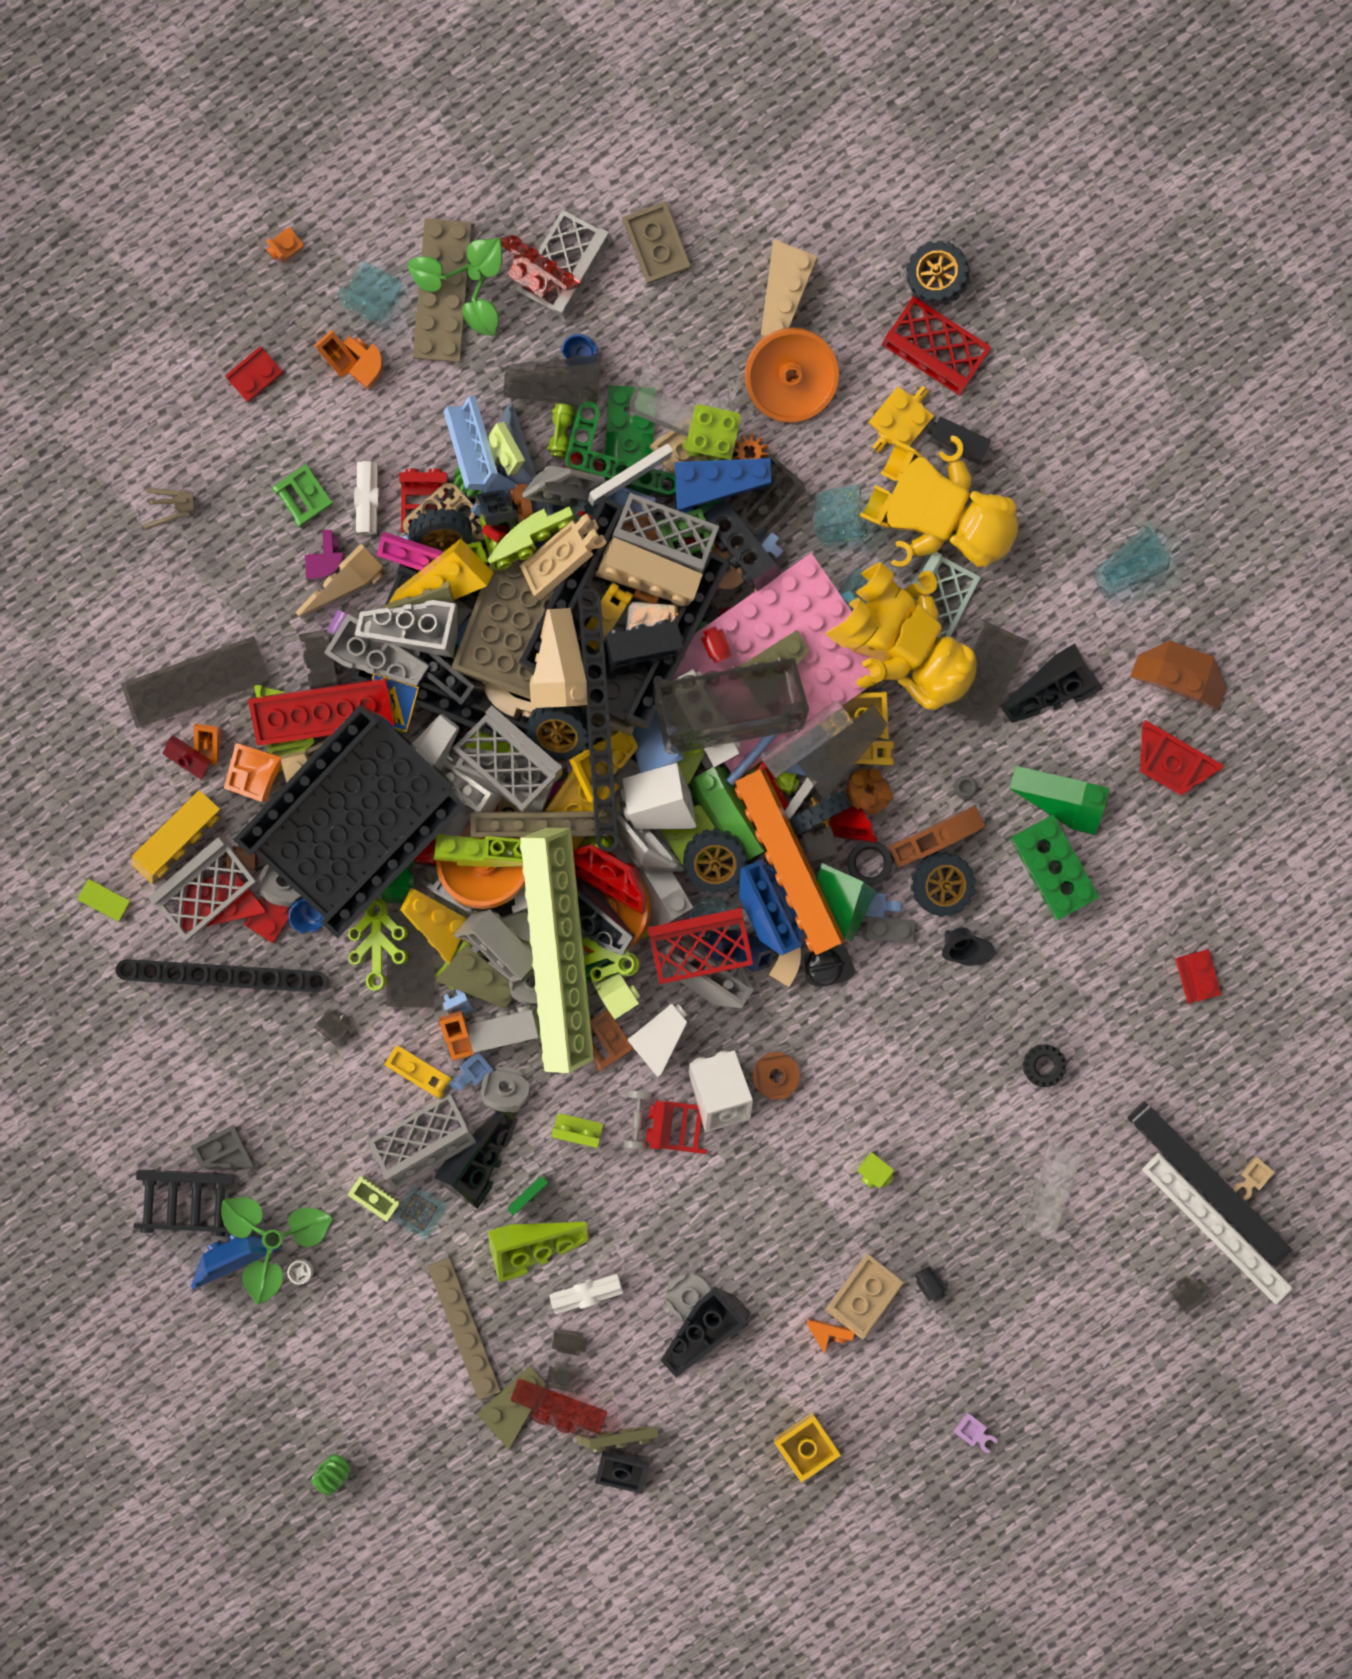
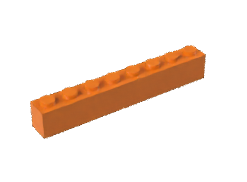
M759 769L735 781L737 785L735 788L736 794L741 801L744 800L747 806L745 813L750 822L754 821L757 828L755 831L756 837L761 844L764 843L767 849L765 856L769 864H774L777 871V874H775L776 880L781 887L784 886L788 894L785 896L786 901L791 909H795L797 925L800 930L805 931L808 937L805 940L811 952L814 951L818 955L846 942L766 770Z

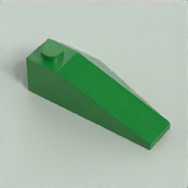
M1019 766L1014 768L1009 788L1049 815L1054 814L1057 820L1069 828L1092 835L1096 834L1110 790L1108 787Z

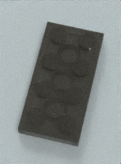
M986 621L973 648L977 661L975 679L970 689L962 698L947 704L946 707L989 727L1029 641Z
M389 912V916L399 926H404L408 931L406 939L395 940L392 937V932L388 929V938L399 950L407 952L408 960L404 964H396L393 962L392 956L387 952L386 1007L434 1008L436 948L429 944L428 939L420 930L416 929L403 912ZM401 929L397 931L398 937L402 936ZM402 953L397 955L399 961L403 959Z

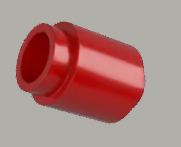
M714 626L703 631L705 636L701 637L702 643L709 658H712L714 663L732 656L730 644L722 628L718 630Z

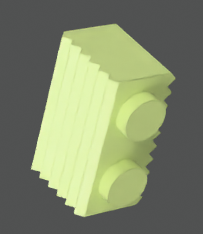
M366 1175L359 1177L348 1193V1196L386 1222L401 1203V1199L397 1200V1196L393 1197V1194H389V1191H385V1188L382 1189L373 1180L370 1181V1178H366Z

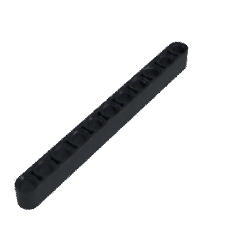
M588 588L579 593L577 601L581 655L587 685L588 705H585L594 832L596 845L601 850L609 852L618 845L601 598L595 589ZM587 592H591L595 596L596 600L592 606H586L583 603V595ZM589 616L597 620V627L592 631L584 626V621ZM589 641H596L599 645V650L594 655L586 651V645ZM591 665H597L601 670L600 676L596 679H592L588 675V669ZM594 689H599L603 695L598 703L592 702L589 697L590 692ZM596 713H601L604 716V723L599 727L593 726L591 722L592 716ZM598 737H602L606 741V747L601 751H597L593 747V742ZM601 761L606 762L608 766L607 772L603 775H598L595 772V765ZM603 785L607 786L610 790L608 797L600 799L597 796V789ZM602 810H609L611 812V819L606 823L600 822L598 818ZM611 834L613 836V842L610 846L605 847L601 845L600 838L602 835Z

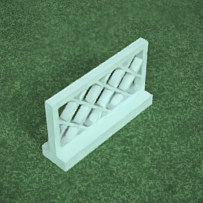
M936 552L935 554L926 555L912 584L918 583L922 588L918 582V577L924 571H931L935 575L941 597L934 599V602L943 601L946 613L939 615V618L947 616L950 623L947 630L939 633L937 636L939 638L942 634H945L944 636H951L980 577ZM942 562L949 566L952 576L940 580L938 568ZM965 575L973 579L968 589L960 590L957 577ZM953 579L956 592L945 595L941 582ZM958 595L960 606L958 609L950 611L946 598ZM956 613L952 620L951 614Z

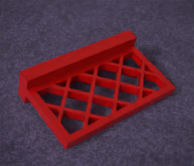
M914 296L881 344L959 396L991 349V346ZM913 305L922 309V318H911L910 309ZM937 319L942 322L943 330L931 332L929 321ZM925 322L927 333L915 335L913 324ZM909 324L911 336L903 337L895 331L899 326ZM949 333H959L963 343L951 345ZM944 335L947 346L935 347L932 336ZM928 337L931 348L923 350L918 347L916 339ZM977 345L984 351L980 356L970 357L968 346ZM964 347L966 358L955 360L952 349ZM948 350L950 361L941 362L938 360L936 352ZM968 363L970 372L967 377L957 372V364Z
M742 908L648 927L659 984L753 965ZM740 924L742 934L737 941L725 935L729 926ZM725 927L723 932L717 930V928ZM708 930H714L720 934L713 947L701 939ZM702 932L699 937L694 935V933ZM684 935H690L697 940L690 952L678 945ZM678 937V939L676 940V942H674V941H672V940L670 939V938ZM722 937L734 943L727 956L716 949ZM742 937H743L744 947L739 944V942H740V940L742 939ZM666 939L673 944L667 956L657 951L656 941ZM699 941L711 949L704 961L692 954ZM736 946L746 952L747 961L737 963L729 958ZM675 947L688 954L681 965L669 959ZM713 951L725 958L720 967L714 968L706 963ZM659 956H661L662 958H664V960H663V962L661 963V965H660ZM690 956L702 963L697 972L690 973L683 968ZM727 960L733 963L730 965H725ZM666 961L678 967L673 977L663 979L661 969ZM704 965L710 968L701 971ZM680 970H682V971H684L685 973H687V974H683V975H678V973L680 972Z

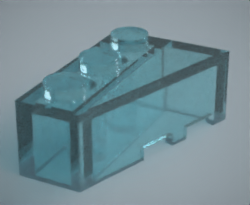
M1151 521L1096 569L1094 579L1104 598L1169 569L1171 561Z

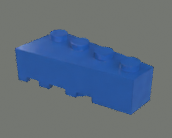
M770 458L675 462L677 511L682 512L706 505L707 503L770 486Z

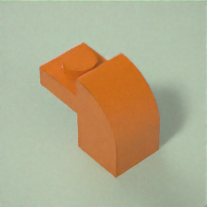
M348 335L343 344L359 358L349 373L367 390H370L382 374V356L375 344L372 343L366 350L367 345L358 337L353 339Z
M463 1011L439 1017V1024L445 1044L447 1043L452 1061L474 1055Z

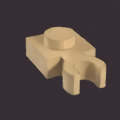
M1255 1156L1240 1173L1245 1179L1243 1182L1236 1183L1233 1186V1190L1237 1192L1239 1188L1244 1187L1246 1193L1242 1196V1199L1247 1200L1252 1194V1188L1255 1187L1257 1190H1260L1275 1172Z

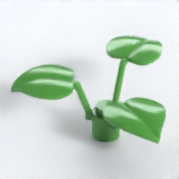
M500 238L472 241L467 247V257L471 264L467 263L464 267L447 274H442V264L429 256L414 257L408 262V269L412 278L421 289L428 292L439 290L442 286V279L450 278L467 270L469 277L479 282L472 297L473 302H466L463 305L464 319L473 330L480 334L488 336L496 334L499 324L498 311L488 300L480 299L477 301V296L482 284L485 282V276L493 277L501 269L502 245Z
M245 1197L223 1200L221 1214L226 1229L238 1238L248 1237L253 1229L262 1235V1244L267 1248L264 1263L260 1261L250 1263L244 1269L242 1275L243 1285L255 1303L261 1304L273 1297L283 1281L281 1267L278 1264H268L272 1249L278 1248L282 1243V1238L294 1234V1240L300 1246H315L325 1236L332 1221L331 1216L318 1209L300 1208L295 1210L288 1218V1224L292 1230L281 1234L277 1230L265 1232L255 1226L262 1219V1210L256 1201Z

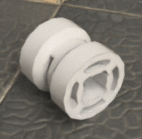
M297 1259L288 1268V1278L294 1284H304L313 1275V1265L306 1259Z

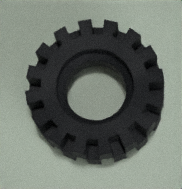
M1036 1045L1025 1054L1022 1064L1023 1072L1026 1078L1034 1085L1040 1087L1055 1086L1063 1079V1075L1066 1074L1067 1062L1065 1061V1056L1058 1048L1052 1045ZM1043 1056L1049 1057L1054 1064L1052 1072L1047 1075H1041L1036 1070V1062Z

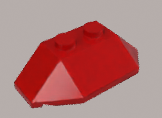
M592 844L573 850L575 875L641 915L645 912V895L639 870L634 865L625 863L612 852L603 851Z

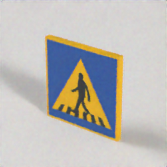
M374 673L372 680L388 679L396 721L394 727L407 732L419 686L389 679L386 676Z

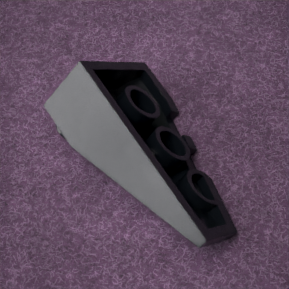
M1074 643L1054 655L1001 706V709L1011 723L1039 715L1041 709L1053 706L1055 710L1062 708L1061 702L1074 699L1075 703L1083 701L1102 690L1103 687Z

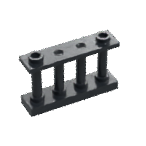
M146 1169L136 1171V1180H143L142 1185H145L143 1222H135L133 1228H140L141 1233H154V1229L211 1232V1236H226V1232H229L224 1226L221 1208L222 1202L225 1199V1190L228 1188V1184H234L235 1174ZM157 1181H165L166 1186H168L167 1223L152 1222L154 1185H157ZM181 1182L190 1183V1187H192L190 1224L176 1223L178 1186H181ZM204 1183L214 1184V1188H216L214 1225L200 1224L201 1194Z

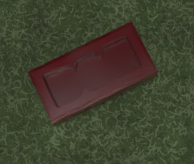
M174 735L168 739L162 753L200 780L204 778L212 762Z

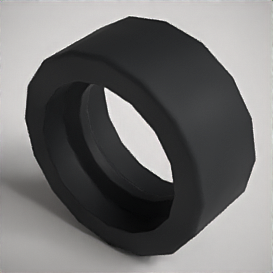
M877 841L859 843L851 850L847 861L849 874L869 886L884 881L889 876L893 864L889 850ZM863 850H876L883 857V869L877 876L865 877L857 870L856 858Z

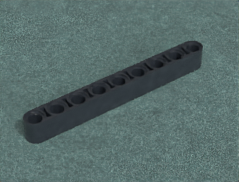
M124 959L116 965L117 976L125 981L315 993L326 990L329 985L328 976L321 971ZM127 963H130L134 969L133 974L129 977L123 973V967ZM150 965H154L157 968V975L154 978H150L146 972ZM174 966L179 967L181 970V976L176 980L170 976V970ZM197 968H202L205 972V976L201 981H197L194 978V971ZM221 969H225L228 972V979L224 983L220 982L217 978V974ZM246 970L252 974V980L248 984H244L241 981V974ZM268 972H272L276 976V981L271 986L267 985L264 981V977ZM293 973L298 975L300 979L296 987H291L288 983V977ZM315 975H320L323 979V985L319 989L314 988L311 983Z
M1145 1101L1141 1102L1127 1116V1119L1131 1123L1133 1122L1135 1127L1148 1140L1150 1139L1151 1143L1164 1156H1167L1168 1160L1181 1173L1185 1174V1177L1202 1192L1214 1207L1219 1209L1218 1211L1231 1224L1235 1225V1228L1248 1241L1252 1242V1245L1265 1258L1269 1259V1262L1277 1268L1293 1252L1291 1247Z

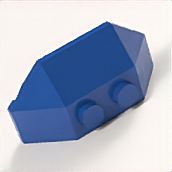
M759 860L741 868L739 898L759 940L782 956L802 946L804 930H800L795 919L797 917L795 909H791L786 901L785 896L788 894L784 886L781 887L776 880L775 874H777V871L766 865L763 860Z
M252 1232L246 1238L230 1235V1241L221 1244L219 1240L208 1245L209 1251L202 1254L191 1284L192 1289L194 1290L266 1256L267 1248L262 1244V1236ZM280 1245L276 1249H272V1253L277 1250H280L282 1248V1245Z

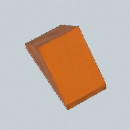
M333 330L314 345L317 352L341 378L357 363L356 358Z
M195 723L194 749L210 759L212 765H217L223 729L217 726Z

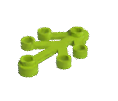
M377 898L365 910L366 915L355 927L350 928L348 931L350 940L360 941L364 937V930L372 923V932L355 951L349 953L348 960L353 965L362 964L364 955L372 947V972L366 977V985L373 991L382 990L387 984V978L382 973V947L392 956L394 963L404 964L408 960L407 952L399 950L382 932L383 923L392 932V937L395 940H404L408 936L407 929L404 926H399L388 915L387 903L380 898ZM376 906L380 907L379 914L375 913ZM399 929L402 930L401 937H398L397 931ZM355 930L359 933L357 938L353 936ZM356 953L359 956V960L357 962H355L353 959V956ZM399 953H402L403 959L401 961H399L397 958V955ZM377 977L381 978L380 985L376 984Z
M582 939L583 945L595 951L584 956L585 967L607 958L615 962V964L604 968L594 967L590 972V976L594 981H603L606 976L618 972L623 976H632L639 970V959L635 954L629 952V948L624 955H620L599 946L597 942L590 939ZM628 960H630L632 963V966L629 969L626 967V962ZM597 970L601 971L600 978L596 977Z

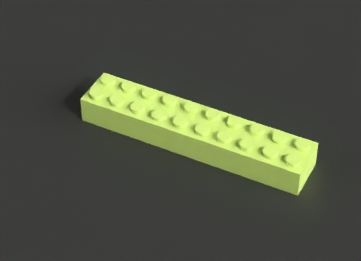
M546 827L521 837L520 850L523 857V875L526 886L525 897L528 905L530 945L533 954L532 966L535 973V992L537 993L538 1002L537 1014L540 1022L544 1070L546 1072L570 1073L593 1061L594 1055L571 828Z

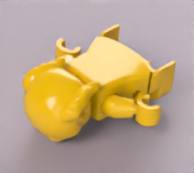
M951 436L950 441L957 446L956 454L947 456L943 451L938 453L941 460L949 463V466H947L949 479L942 476L918 451L895 440L894 449L884 470L880 474L892 481H898L893 494L875 485L864 512L859 515L860 518L882 528L891 527L892 529L916 531L923 534L912 540L910 545L903 541L895 542L897 548L901 547L906 550L907 557L903 561H891L890 564L894 567L903 568L909 565L914 555L918 558L935 554L944 542H947L949 539L951 544L956 546L976 567H988L991 563L1005 557L1016 540L1019 525L1016 515L1017 506L1012 498L1001 495H986L973 491L970 495L973 501L969 507L966 506L969 499L972 477L964 461H960L963 453V444L956 436Z
M881 562L864 570L861 575L869 580V582L858 589L856 594L868 603L866 604L860 598L852 600L849 605L854 610L848 618L825 633V635L841 647L850 648L852 652L873 657L862 662L863 667L869 669L871 676L865 675L856 681L857 685L862 688H868L882 680H898V683L905 687L915 701L927 710H936L945 704L953 703L962 698L970 689L975 679L977 661L973 650L963 643H959L950 636L937 638L942 626L938 622L939 613L932 596L929 597V594L933 593L937 587L935 575L931 571H924L918 577V582L922 588L918 583H913L904 590L893 581V572ZM912 670V677H905Z

